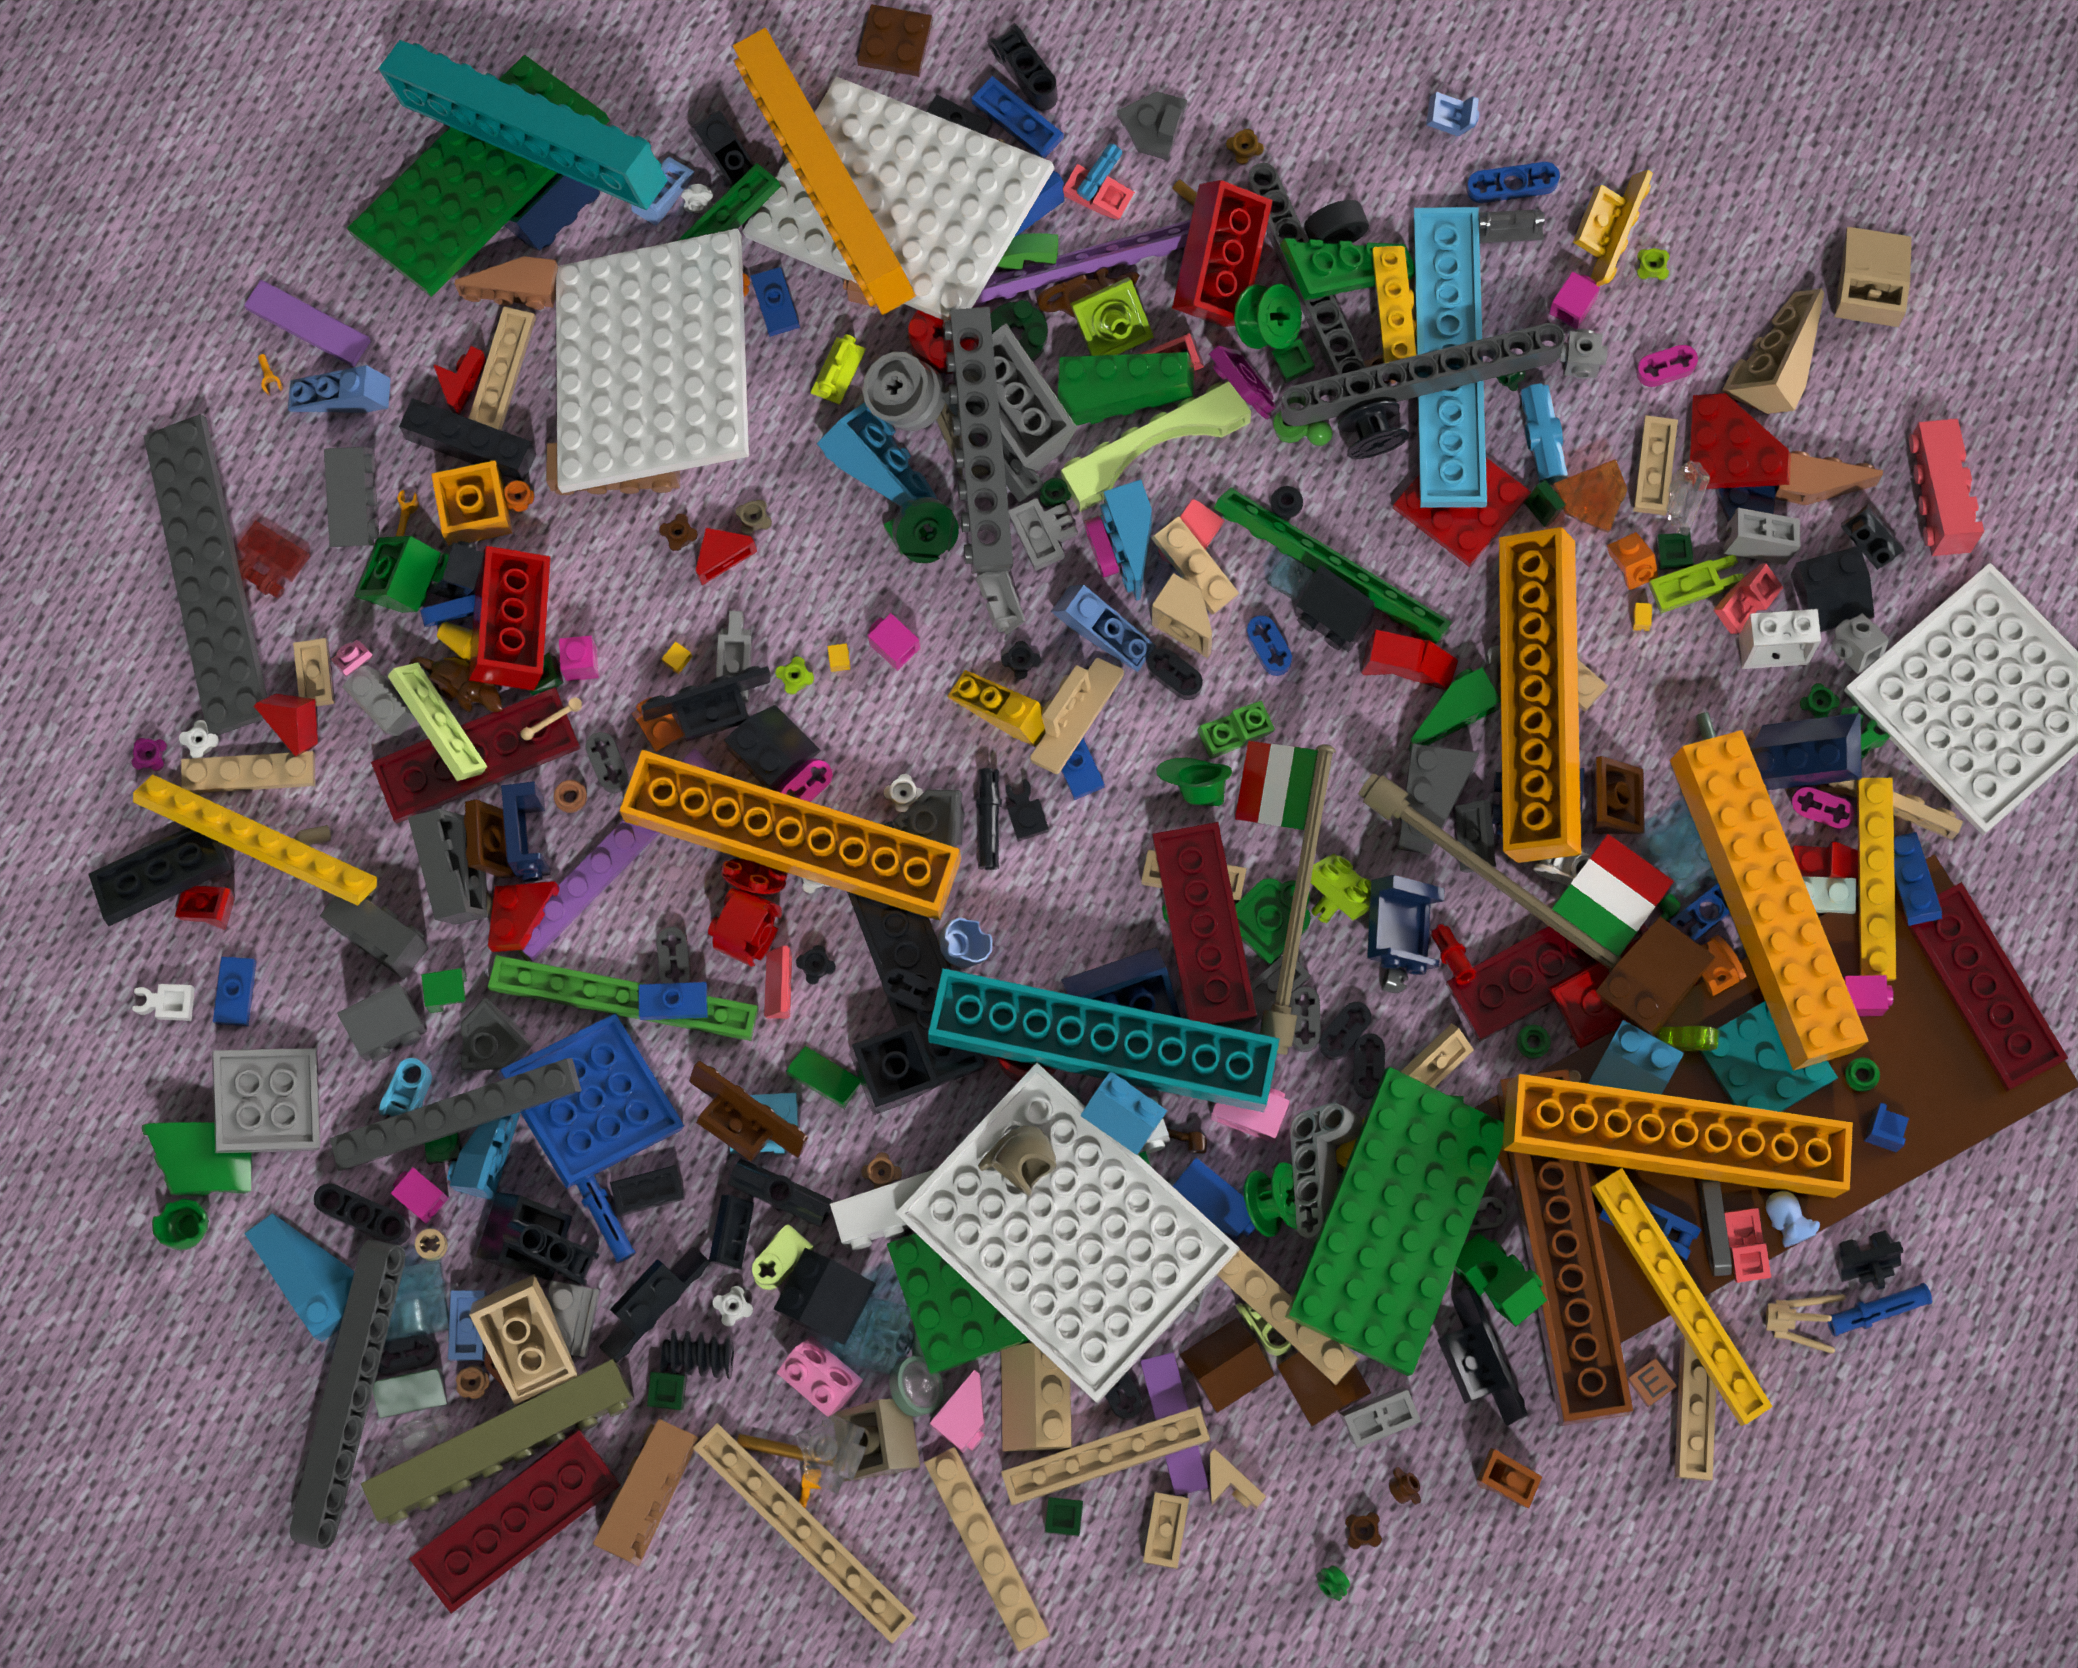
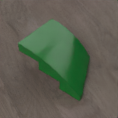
M171 1122L142 1125V1132L148 1136L156 1153L154 1159L164 1173V1181L171 1195L203 1197L212 1192L241 1194L251 1192V1152L215 1153L214 1123Z

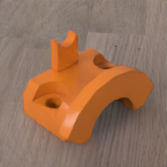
M1715 935L1707 943L1701 945L1715 956V959L1702 974L1708 991L1712 996L1747 977L1735 952L1721 936Z

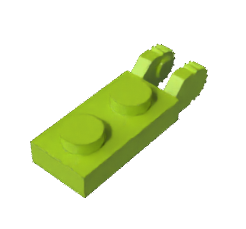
M1730 555L1715 561L1710 559L1650 580L1648 585L1660 614L1733 588L1745 577L1744 574H1734L1720 580L1717 572L1735 566L1738 563L1736 556Z

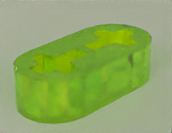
M1704 1026L1662 1027L1659 1030L1658 1039L1679 1051L1715 1050L1718 1048L1719 1030Z

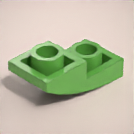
M1031 233L1017 235L1011 241L997 267L1022 270L1024 260L1056 264L1058 234Z
M1262 701L1235 709L1229 716L1200 725L1197 729L1210 759L1248 744V741H1257L1275 731Z

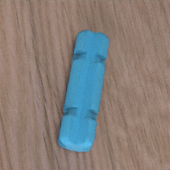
M1112 143L1107 145L1078 187L1077 194L1087 201L1093 198L1098 188L1121 157L1122 150Z

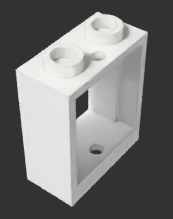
M1818 609L1750 614L1739 636L1742 669L1808 665L1821 643ZM1777 653L1779 659H1774L1772 654Z

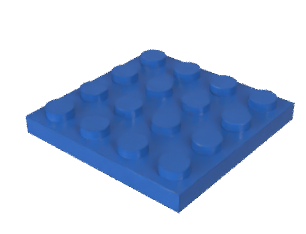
M616 1013L500 1069L498 1072L500 1080H504L566 1058H573L581 1092L520 1112L566 1189L682 1131L685 1126Z

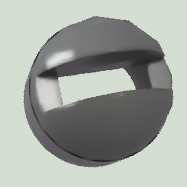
M1386 968L1381 987L1382 991L1389 993L1403 992L1407 985L1401 983V981H1408V975L1401 968Z

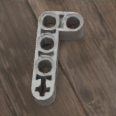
M1329 1103L1300 1112L1293 1118L1290 1124L1296 1225L1298 1233L1313 1242L1316 1241L1338 1186L1335 1146L1355 1140L1363 1125L1359 1114L1338 1103Z

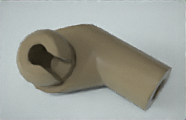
M328 825L300 830L293 839L311 847L313 844L331 841V834Z

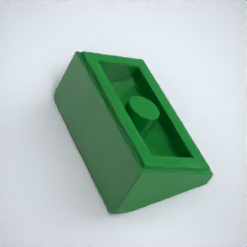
M807 1046L800 1051L786 1070L788 1076L844 1110L861 1084L858 1077Z

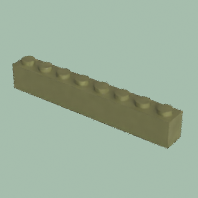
M614 1359L360 1484L377 1522L382 1524L388 1522L389 1526H393L409 1518L407 1512L419 1506L421 1510H426L437 1505L440 1502L439 1497L450 1491L455 1495L469 1489L472 1486L470 1481L482 1475L484 1479H488L503 1471L502 1465L512 1460H515L517 1464L530 1459L535 1455L533 1450L545 1444L547 1448H551L566 1438L565 1434L575 1429H580L583 1432L598 1424L596 1419L609 1413L610 1417L623 1413L629 1409L627 1403L633 1401L634 1398L618 1363H615Z

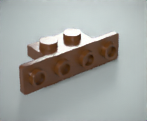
M701 1061L694 1065L689 1082L713 1099L698 1116L696 1122L698 1125L750 1161L758 1155L770 1140L799 1158L804 1151L808 1137L798 1126L785 1121L771 1107L761 1104L748 1095L742 1087L734 1085L721 1076L715 1068L707 1066Z

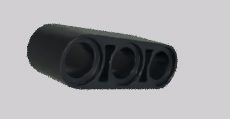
M332 1183L323 1184L314 1194V1205L328 1218L368 1236L396 1245H402L410 1237V1224L402 1215L363 1196ZM334 1193L339 1194L337 1206L332 1209H326V1198ZM362 1207H369L370 1215L368 1219L361 1223L356 1222V1212ZM392 1221H399L401 1226L399 1232L394 1236H387L385 1232L386 1226Z

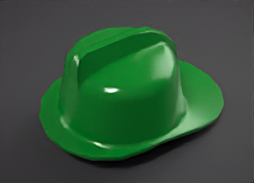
M1185 757L1173 758L1160 763L1156 768V773L1161 780L1178 785L1184 800L1189 804L1221 806L1224 803L1226 780L1232 775V768L1224 764H1214Z

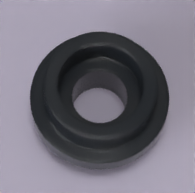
M1291 486L1280 487L1271 496V508L1281 518H1293L1302 510V494ZM1290 497L1293 503L1291 505H1284L1281 499Z

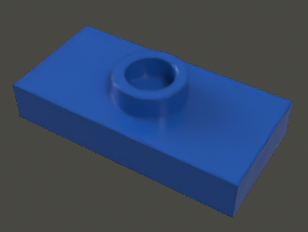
M781 267L751 275V281L769 337L800 328Z
M1082 738L1061 770L1074 801L1105 788L1102 777L1084 738Z
M221 957L213 1023L249 1027L257 964L255 959Z
M706 982L639 985L640 1020L708 1018Z

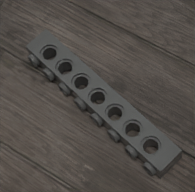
M990 307L951 309L948 320H943L944 340H950L951 352H946L947 372H953L954 384H949L950 404H956L957 416H952L953 436H959L960 448H955L956 468H962L963 480H958L959 500H965L966 512H961L962 532H968L969 544L964 545L965 565L971 564L972 574L1011 571L1013 567V553ZM971 339L976 343L977 348L967 351L961 347L960 341ZM969 370L975 371L979 375L980 380L970 383L964 379L963 373ZM976 402L981 405L983 412L978 415L970 414L966 409V405ZM973 434H979L984 437L986 444L976 447L969 442L968 438ZM976 466H982L987 469L989 476L985 479H978L972 474L971 470ZM979 498H985L990 501L992 508L988 511H980L976 508L974 501ZM982 530H988L993 533L995 541L985 544L979 540L977 534Z

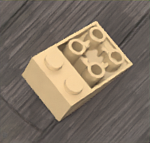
M1853 227L1846 228L1834 317L1893 327L1900 326L1906 314L1910 287L1911 236Z

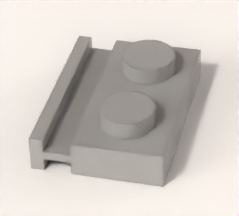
M550 1281L547 1300L570 1356L587 1358L600 1290Z

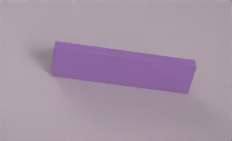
M263 280L259 281L244 304L246 310L352 367H355L371 342L368 336Z
M1174 1352L1140 1360L1155 1421L1189 1410ZM1198 1445L1165 1456L1175 1496L1209 1488Z

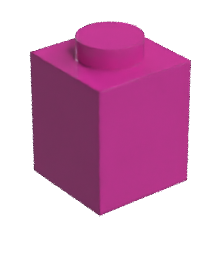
M1572 271L1553 300L1549 314L1577 330L1596 302L1600 287L1589 276L1578 275Z
M891 613L885 619L881 617L876 620L868 631L870 633L867 635L869 645L897 671L921 649L919 639Z
M592 635L560 638V667L565 680L574 681L599 678L597 646Z
M1886 975L1845 976L1843 978L1858 1016H1883L1889 1009L1888 1006H1892L1893 989L1891 985H1887Z
M412 1168L409 1172L404 1171L393 1183L394 1190L390 1193L426 1224L449 1199L415 1168Z

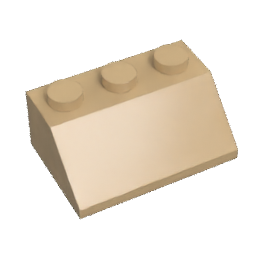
M1033 1343L1019 1344L1002 1350L1003 1452L1065 1451L1071 1449V1379Z

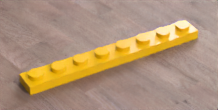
M153 774L133 792V803L357 906L377 887L376 876Z
M1623 1168L1616 1170L1591 1186L1593 1193L1740 1426L1748 1424L1773 1406Z

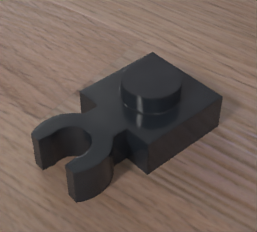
M1027 779L1022 780L1024 787L1022 794H1014L1010 784L1006 785L1007 798L1016 805L1007 808L1017 842L1049 832L1040 800L1029 801L1031 786Z

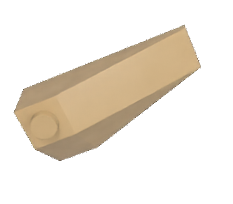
M1822 288L1793 293L1772 319V324L1775 327L1764 337H1758L1752 344L1756 349L1747 361L1740 359L1733 367L1722 390L1723 393L1767 414L1795 411L1807 384L1824 298Z

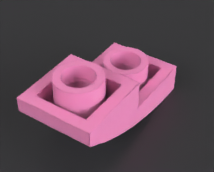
M355 640L353 643L342 646L337 651V655L331 660L340 672L347 677L370 660L373 655L360 641Z

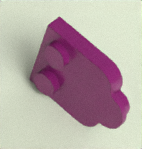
M1217 346L1209 353L1215 362L1212 364L1215 372L1222 379L1225 380L1227 378L1248 404L1252 405L1262 417L1269 419L1272 416L1271 412L1276 408L1272 401L1274 397L1269 388L1241 351Z

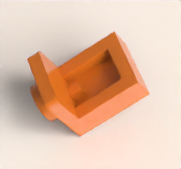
M1637 532L1607 545L1610 557L1624 573L1625 583L1629 590H1633L1650 582V580L1658 578L1655 554Z
M649 697L636 705L637 710L631 713V715L640 726L654 751L657 752L682 737L683 732L672 714L644 721L641 706L646 704L648 699L652 698Z

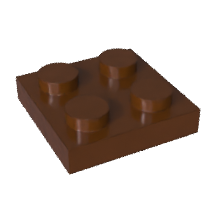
M871 4L857 60L858 66L920 77L933 16Z
M477 799L465 801L463 820L467 834L465 854L468 860V867L503 879L516 877L507 862L503 809Z

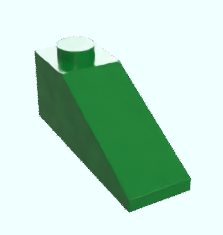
M1483 667L1475 671L1470 668L1455 676L1454 679L1456 681L1450 685L1411 738L1408 748L1410 753L1413 744L1429 746L1499 710L1501 699Z

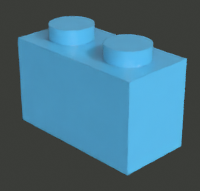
M1110 1072L1080 1116L1138 1155L1167 1113V1110L1131 1086L1126 1080Z

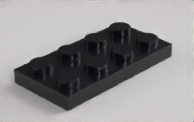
M187 827L88 875L102 917L109 927L230 870L231 866L222 843Z

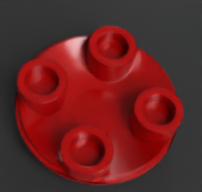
M742 858L724 861L720 870L722 877L731 885L744 891L758 894H773L782 891L786 886L788 875L786 872Z

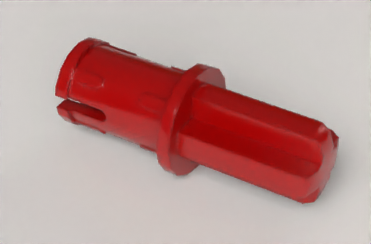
M1444 924L1437 925L1431 931V936L1441 952V961L1449 966L1458 984L1463 985L1471 982L1476 977V971L1465 955L1466 949L1464 945L1458 943L1449 926H1444Z

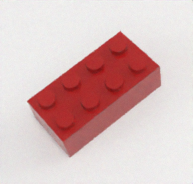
M1222 180L1199 184L1172 309L1222 327L1235 326V305L1238 298L1246 287L1255 284L1273 200Z
M485 546L483 551L485 553L476 581L469 681L534 691L543 674L551 556Z

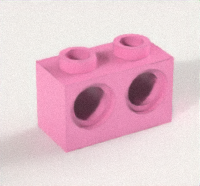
M810 1336L796 1346L777 1371L780 1377L828 1418L847 1404L863 1382L861 1377L813 1336Z

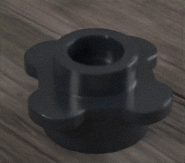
M1018 641L1008 653L1003 654L1001 662L1004 667H1009L1014 672V676L1017 679L1022 680L1027 677L1028 672L1033 667L1040 665L1041 658L1039 654L1033 653L1025 641ZM1023 658L1024 662L1019 663L1018 659Z
M821 945L814 946L812 950L798 956L796 959L797 967L804 971L806 981L812 985L817 984L820 978L826 974H833L836 969L835 963L829 961L825 954L826 950ZM814 962L819 963L817 968L813 967Z

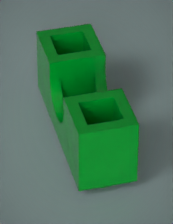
M1478 1233L1463 1246L1454 1268L1459 1278L1469 1288L1473 1287L1477 1295L1481 1296L1485 1292L1497 1312L1515 1327L1547 1301L1540 1289L1544 1284L1539 1276L1532 1269L1525 1271L1523 1264L1515 1255L1507 1256L1504 1248L1495 1239L1490 1242Z

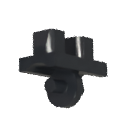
M1868 504L1853 517L1841 523V528L1856 546H1860L1862 553L1877 570L1904 552L1903 545Z
M1886 1230L1869 1236V1245L1871 1247L1869 1250L1860 1251L1857 1241L1853 1239L1840 1242L1838 1247L1840 1260L1838 1273L1842 1282L1859 1278L1860 1284L1872 1282L1876 1290H1881L1885 1288L1884 1278L1894 1276L1893 1268L1899 1267L1902 1264L1901 1253L1904 1250L1901 1242H1893Z

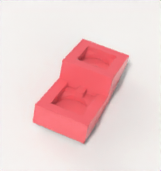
M1077 164L1063 187L1064 196L1102 215L1119 220L1135 192L1107 176L1093 198L1087 201L1077 194V189L1089 173V170Z
M1766 563L1760 564L1726 594L1715 607L1714 612L1730 634H1739L1749 615L1756 613L1758 610H1767L1783 589V586Z
M1751 1207L1724 1211L1731 1264L1736 1283L1771 1278L1767 1245L1763 1242L1759 1209Z

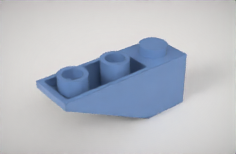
M364 365L290 380L288 411L367 413L388 409L391 378Z
M1085 585L1069 586L1051 610L1055 616L1073 631L1136 672L1140 670L1156 647L1153 642Z

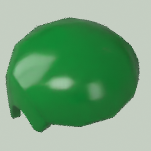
M185 1198L173 1203H166L163 1212L159 1216L153 1217V1235L164 1246L178 1251L189 1250L203 1239L208 1230L209 1219L207 1212L199 1203Z

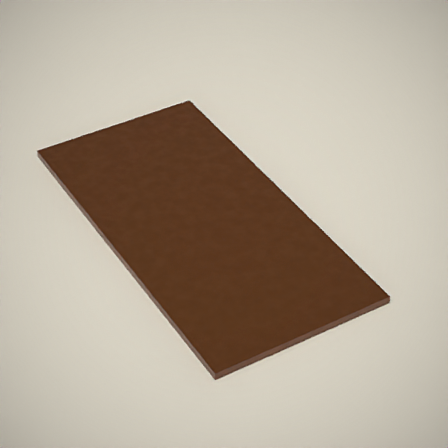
M1936 855L1928 857L1926 863L1936 894L1938 895L1955 886ZM1896 884V980L1887 981V985H1891L1893 989V1004L1888 1006L1889 1009L1883 1016H1859L1868 1042L1854 1053L1827 1060L1838 1078L1783 1111L1784 1113L1853 1122L1850 1190L1835 1198L1791 1192L1799 1201L1802 1215L1806 1219L1820 1222V1227L1816 1234L2078 1088L2076 1077L2064 1061L2008 1092L2005 1091L1903 921L1901 915L1904 913ZM1857 896L1855 914L1828 912L1819 917L1843 978L1845 976H1860L1859 896ZM1748 957L1740 961L1746 973V978L1739 980L1738 983L1715 996H1712L1708 991L1705 981L1692 987L1655 1035V1038L1684 1053L1661 1095L1732 1105L1694 1043L1765 1001ZM1617 1029L1536 1074L1568 1069L1569 1072L1576 1070L1581 1075L1579 1083L1588 1084ZM1860 1057L1868 1058L1875 1062L1880 1071L1879 1082L1873 1089L1866 1092L1852 1089L1845 1080L1847 1065L1852 1060ZM1857 1070L1856 1077L1861 1081L1867 1080V1073L1863 1070ZM1498 1095L1474 1107L1503 1122ZM1880 1102L1887 1104V1111L1909 1118L1903 1136L1906 1141L1898 1152L1864 1141L1873 1109ZM1501 1148L1496 1161L1516 1194L1509 1152ZM1586 1162L1590 1186H1593L1622 1167ZM1623 1168L1643 1200L1701 1229L1696 1240L1693 1239L1689 1249L1691 1253L1687 1261L1681 1260L1703 1297L1734 1281L1733 1269L1731 1275L1713 1277L1711 1274L1699 1198V1178ZM1720 1182L1724 1211L1751 1207L1759 1209L1763 1242L1767 1245L1769 1260L1798 1245L1784 1247L1782 1244V1231L1772 1227V1221L1765 1208L1768 1197L1773 1193L1783 1190ZM1592 1191L1620 1343H1623L1671 1315L1615 1226L1598 1219L1603 1207ZM1671 1228L1667 1238L1676 1242L1680 1232Z

